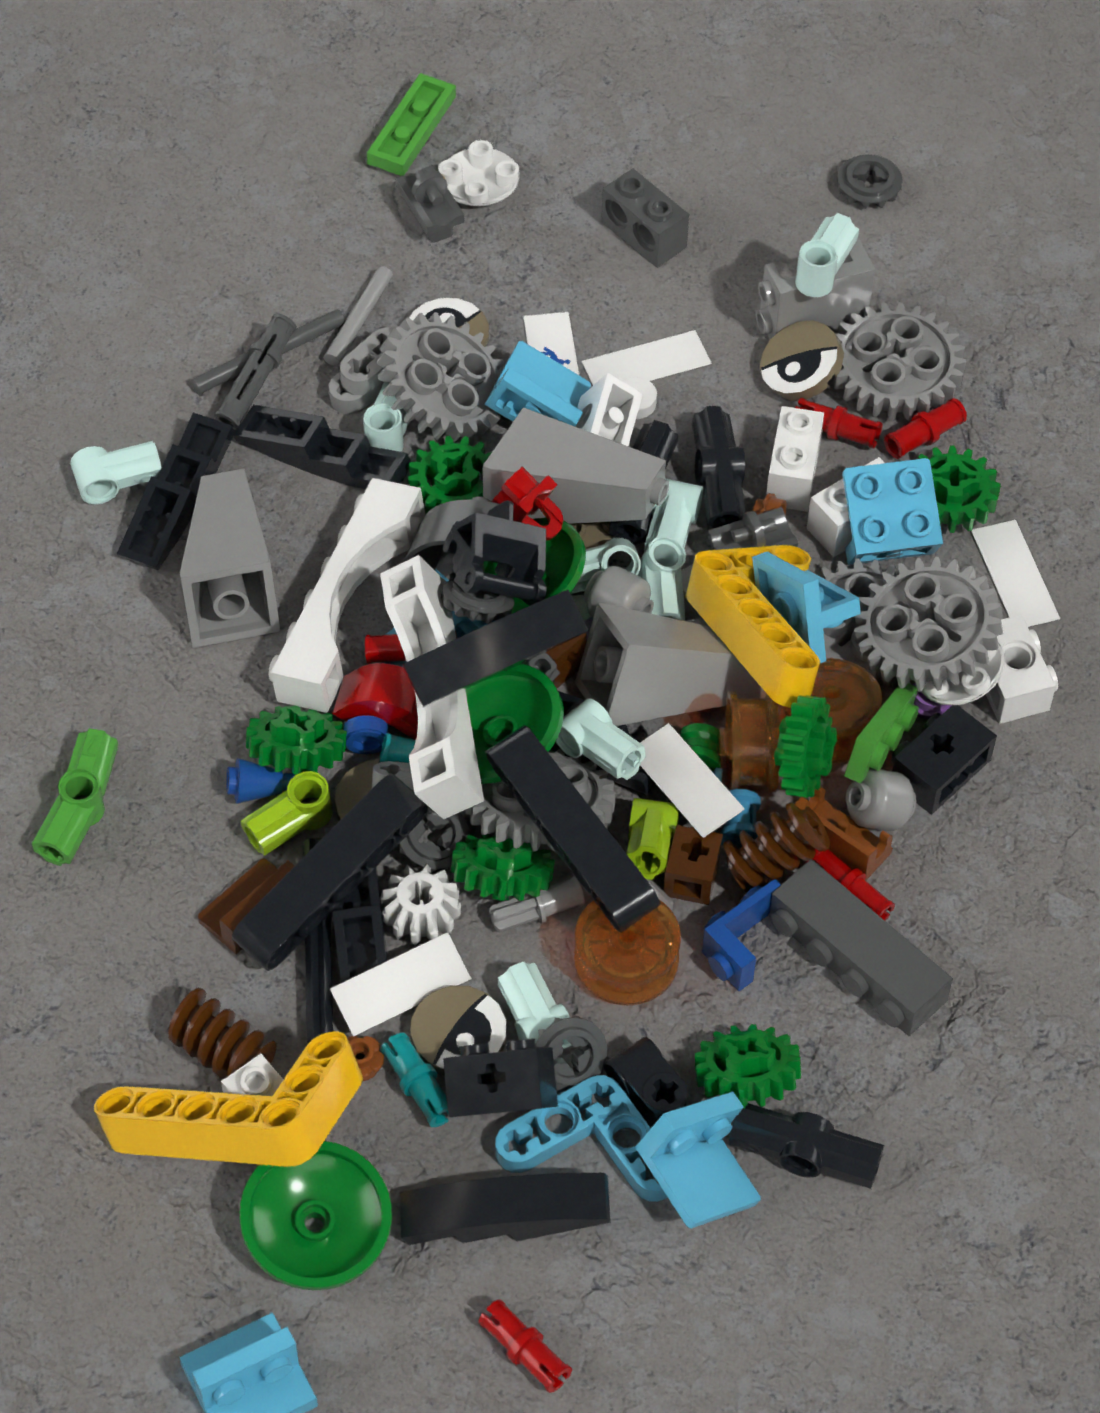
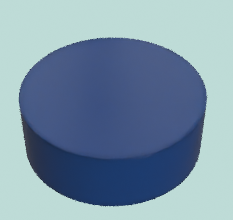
M357 716L349 719L343 726V730L347 732L346 748L354 753L364 755L380 752L385 734L389 733L387 722L375 716Z

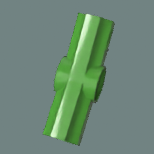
M89 728L86 732L78 734L68 770L59 780V795L32 842L34 852L41 855L47 862L59 866L65 863L70 864L90 826L98 823L104 815L103 798L118 750V740L108 735L104 730ZM80 796H88V797L85 798V799H80V800H77V799H76L77 797H80Z

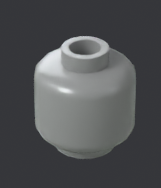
M612 566L604 571H597L589 580L584 593L588 612L593 618L598 603L646 613H652L654 606L653 601L650 600L651 589L649 583L644 578L619 566Z
M871 768L862 783L854 780L851 781L846 792L847 810L851 819L860 827L894 831L900 829L913 815L916 807V795L909 779L903 774L886 770L876 771Z

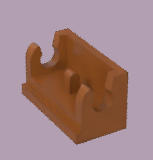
M821 786L819 790H815L814 797H811L809 801L801 797L795 805L801 811L808 806L817 814L829 836V850L853 870L859 868L866 874L865 880L892 853V835L883 830L880 836L877 837L866 828L858 826L850 817L824 800L826 791Z

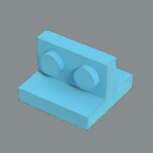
M769 552L753 556L755 586L814 651L820 663L825 662L826 651L823 628L840 626L844 620L861 614L859 597L809 570L803 571Z
M273 1312L179 1357L181 1366L204 1413H305L318 1407L317 1398L299 1365L296 1343L288 1327L280 1328Z

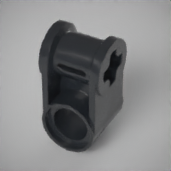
M642 1037L604 1062L607 1076L613 1078L621 1086L650 1128L653 1127L663 1113L687 1106L685 1103L687 1099L686 1084L668 1064L655 1043L648 1037Z

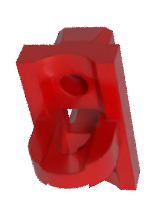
M522 466L502 485V490L491 501L497 504H501L506 500L512 501L513 521L546 528V540L553 539L562 528V512L549 498L558 484L549 475L538 483ZM540 509L547 518L548 525L541 526L528 515H534Z

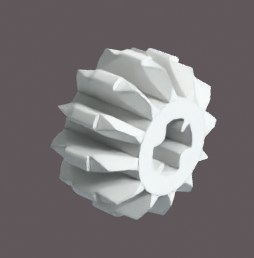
M427 863L421 872L416 873L407 865L404 869V878L391 875L388 881L389 889L383 890L381 894V906L384 907L382 917L386 926H393V934L397 940L410 934L411 942L416 946L421 937L427 936L429 940L438 937V931L451 934V931L454 929V920L459 919L461 915V903L458 901L459 888L456 883H449V877L445 869L432 875L431 868Z

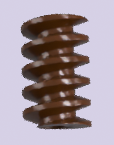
M789 802L786 804L789 819L785 820L778 812L774 811L770 815L773 824L772 829H769L763 822L758 821L755 823L757 838L754 839L745 830L739 832L742 844L740 848L731 840L724 841L723 845L727 855V864L735 880L746 893L755 886L764 887L767 885L769 877L773 880L781 878L784 874V868L795 870L800 864V858L804 861H810L816 855V849L821 852L830 849L827 831L820 818L810 807L806 806L801 811L794 803Z
M196 988L182 1000L171 1019L168 1030L169 1040L175 1046L183 1047V1050L190 1057L198 1058L200 1064L205 1068H212L214 1074L220 1079H225L259 1054H262L270 1064L275 1056L277 1046L275 1041H271L261 1048L264 1041V1033L260 1030H255L247 1036L250 1028L249 1022L241 1019L233 1024L235 1019L234 1011L225 1009L219 1013L220 1001L216 998H211L205 1002L206 992L202 988Z

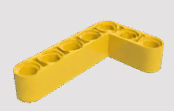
M791 545L698 552L695 554L685 596L687 601L774 702L791 708L793 702L797 703L799 695L811 696L820 660L755 586L752 561L753 556L769 552L791 565L806 571L809 569L810 555L803 549Z
M333 1031L321 1034L310 1041L273 1096L123 1086L103 1093L96 1100L94 1111L111 1148L118 1153L290 1167L305 1163L317 1153L361 1086L363 1076L347 1036L342 1032Z

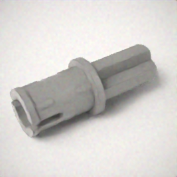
M574 876L569 880L551 885L549 890H540L539 897L525 894L524 901L513 898L492 905L489 908V914L497 932H503L535 920L544 923L547 916L577 906H584L585 900L579 881Z

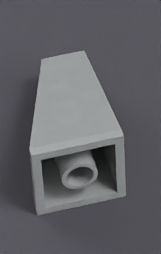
M524 407L483 465V497L490 501L502 490V485L522 466L538 483L549 475L558 484L549 498L561 510L563 521L567 523L646 520L655 504L660 506L664 502L669 490V481L665 480L666 460ZM540 509L534 515H528L532 519L545 517Z
M245 468L201 476L180 569L192 648L280 632L271 562Z
M604 603L597 604L575 684L585 699H593L605 708L615 726L765 698L766 692L709 626Z

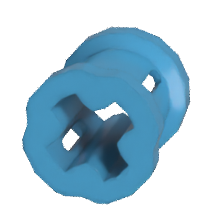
M733 789L729 790L730 793L745 810L724 823L720 834H723L722 845L724 841L731 840L740 848L742 844L739 832L745 830L754 839L758 837L755 823L756 812L761 807V798L756 792L751 790Z

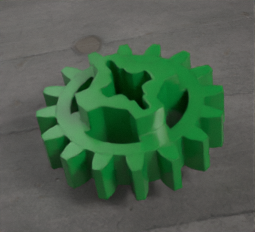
M446 436L444 445L440 446L437 442L431 440L429 441V452L420 449L416 451V462L409 463L408 485L421 488L423 503L425 504V514L434 507L446 502L483 497V481L479 479V472L483 476V465L492 453L485 454V443L479 442L472 447L469 445V437L464 436L460 443H454L451 436ZM428 477L431 478V485L433 487H431L427 482Z
M950 445L947 454H942L937 447L932 449L931 458L920 454L918 459L927 458L930 460L940 525L948 524L949 532L954 533L956 526L960 524L967 531L972 530L974 520L985 524L988 513H994L996 510L1001 483L995 482L997 470H985L987 458L982 457L975 461L972 459V449L968 448L961 455L957 454L955 446Z
M799 695L797 703L793 702L791 704V716L784 717L780 723L778 745L774 752L775 765L781 766L778 773L780 777H783L781 788L786 790V795L813 798L815 790L820 789V777L828 776L832 769L834 746L837 742V730L831 727L833 718L828 717L831 707L830 704H826V698Z
M295 705L283 708L277 706L275 707V713L271 714L261 711L259 718H251L249 720V727L246 728V749H249L250 758H259L260 766L272 765L275 767V772H281L285 768H289L294 775L306 771L317 773L318 766L331 769L333 768V761L343 760L347 732L343 730L342 721L332 722L333 715L331 713L322 715L316 710L311 709L307 712L301 711L300 707Z
M482 834L480 839L468 835L465 842L456 843L452 854L451 872L454 873L455 882H465L464 889L466 891L481 890L480 897L485 898L492 894V899L500 901L509 900V896H514L517 900L524 901L526 893L539 897L540 890L550 889L555 860L550 859V850H540L539 847L537 851H533L530 843L524 842L520 847L513 848V839L510 838L498 843L496 842V836L492 837L491 834Z
M751 1024L747 1031H740L734 1025L731 1026V1034L724 1035L718 1031L714 1032L713 1042L702 1041L700 1043L701 1052L695 1053L697 1086L705 1087V1096L709 1098L718 1094L723 1095L734 1092L744 1108L748 1105V1101H756L760 1107L766 1106V1098L770 1096L778 1101L783 1100V1089L794 1091L796 1089V1079H801L799 1046L791 1045L788 1034L776 1037L775 1028L773 1027L762 1031L757 1029L756 1024Z

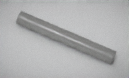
M380 266L325 353L324 360L329 365L337 366L393 277L392 271L387 267Z

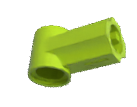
M313 771L301 772L290 780L287 791L240 821L242 829L258 853H262L265 856L303 830H316L325 826L332 816V803L328 783L319 773ZM307 798L318 799L316 802L310 804L301 803L303 800Z
M634 798L628 839L630 840L626 854L646 880H653L656 875L666 871L670 845L673 842L680 811L673 803Z

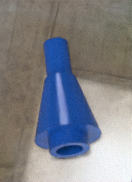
M237 758L235 767L227 768L226 792L227 795L235 796L236 804L282 794V791H287V786L295 775L293 773H283V771L275 772V768L262 767L257 763Z

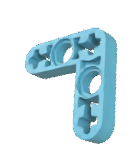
M596 1075L582 1081L557 1096L558 1107L533 1109L505 1125L496 1136L495 1157L498 1164L509 1172L522 1173L594 1133L639 1197L653 1202L667 1198L661 1186L654 1179L645 1181L646 1167L641 1161L642 1157L636 1150V1146L623 1148L613 1139L614 1134L618 1130L631 1128L639 1133L642 1140L651 1128L621 1086L608 1076ZM597 1093L601 1098L609 1096V1106L603 1107L599 1102L591 1105L592 1094ZM584 1109L585 1121L582 1120L580 1112ZM563 1114L572 1120L573 1126L568 1132L556 1134L547 1129L545 1122L552 1115ZM533 1127H536L538 1134L535 1138H533ZM515 1140L518 1145L526 1143V1153L520 1155L516 1150L509 1152V1142Z

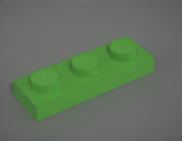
M420 73L368 150L367 164L404 176L454 101L456 85Z
M908 683L901 689L898 685L856 738L844 775L845 777L862 783L871 768L876 771L881 769L888 751H895L903 732H909L917 718L919 707L913 705L918 692L916 686Z

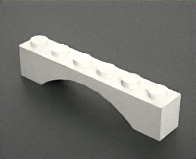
M372 478L365 493L358 495L354 505V514L348 525H343L340 529L337 546L332 556L325 558L321 567L320 578L315 588L310 589L306 594L303 611L297 622H292L289 626L286 643L280 655H275L270 663L268 675L269 680L273 682L277 702L324 713L328 712L344 677L336 646L337 626L343 609L356 588L374 570L391 558L409 550L420 523L425 516L421 488Z
M420 555L380 573L385 608L395 628L407 662L456 639L452 611L443 606V599L441 598L442 588L446 581ZM464 688L424 708L415 692L418 730L414 748L409 754L414 794L443 819L484 801Z

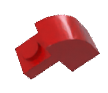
M384 663L368 664L343 677L332 714L345 722L357 716H375L416 740L418 730L416 696L403 667Z

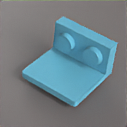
M519 341L484 405L511 421L515 420L524 407L576 426L583 411L577 408L580 397L590 389L591 383L525 342Z
M923 458L844 469L842 477L852 540L845 547L848 565L854 564L856 558H859L862 563L873 562L874 559L883 561L931 555L943 545L929 459Z
M734 1092L663 1113L635 1147L688 1228H694L754 1207L761 1200V1196L722 1140L733 1128L730 1123L744 1108Z

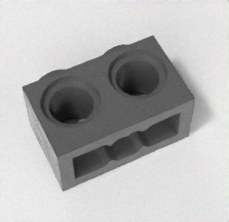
M634 168L603 188L602 222L656 268L687 248L689 214Z

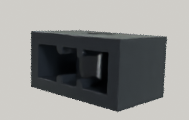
M952 705L942 715L939 712L932 715L925 723L921 734L912 742L905 740L898 746L891 758L893 762L892 771L901 773L909 779L916 795V803L932 815L991 761L997 735L960 706Z
M535 1039L505 1042L506 1051L489 1053V1044L460 1046V1056L443 1058L449 1118L558 1107L552 1047L536 1048ZM505 1072L506 1082L495 1083L494 1073Z

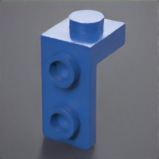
M776 879L764 887H753L744 895L739 905L727 913L721 911L715 914L704 927L702 953L707 957L714 974L722 981L728 980L738 991L753 982L756 957L741 943L738 937L769 915L772 893L781 886Z

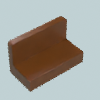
M261 859L198 914L199 923L233 953H239L242 948L232 939L234 929L295 865L287 860L282 866L277 868L267 859Z

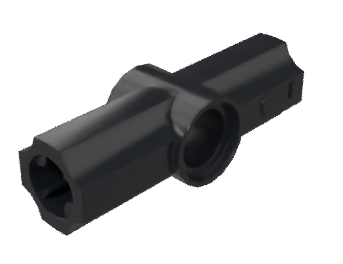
M750 1103L735 1117L729 1137V1145L777 1159L782 1168L797 1176L813 1178L822 1173L870 1189L875 1181L884 1149L882 1144L835 1130L832 1123L820 1115L810 1112H798L793 1116H789Z

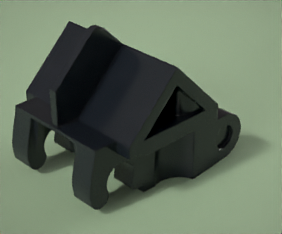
M509 500L490 509L487 515L475 512L465 519L455 522L445 540L443 550L444 552L455 554L452 558V563L454 564L453 571L456 573L454 581L463 591L475 594L481 590L522 599L529 606L545 599L546 584L542 577L546 567V528L513 521V502ZM483 562L497 563L495 567L497 575L483 572L481 568Z

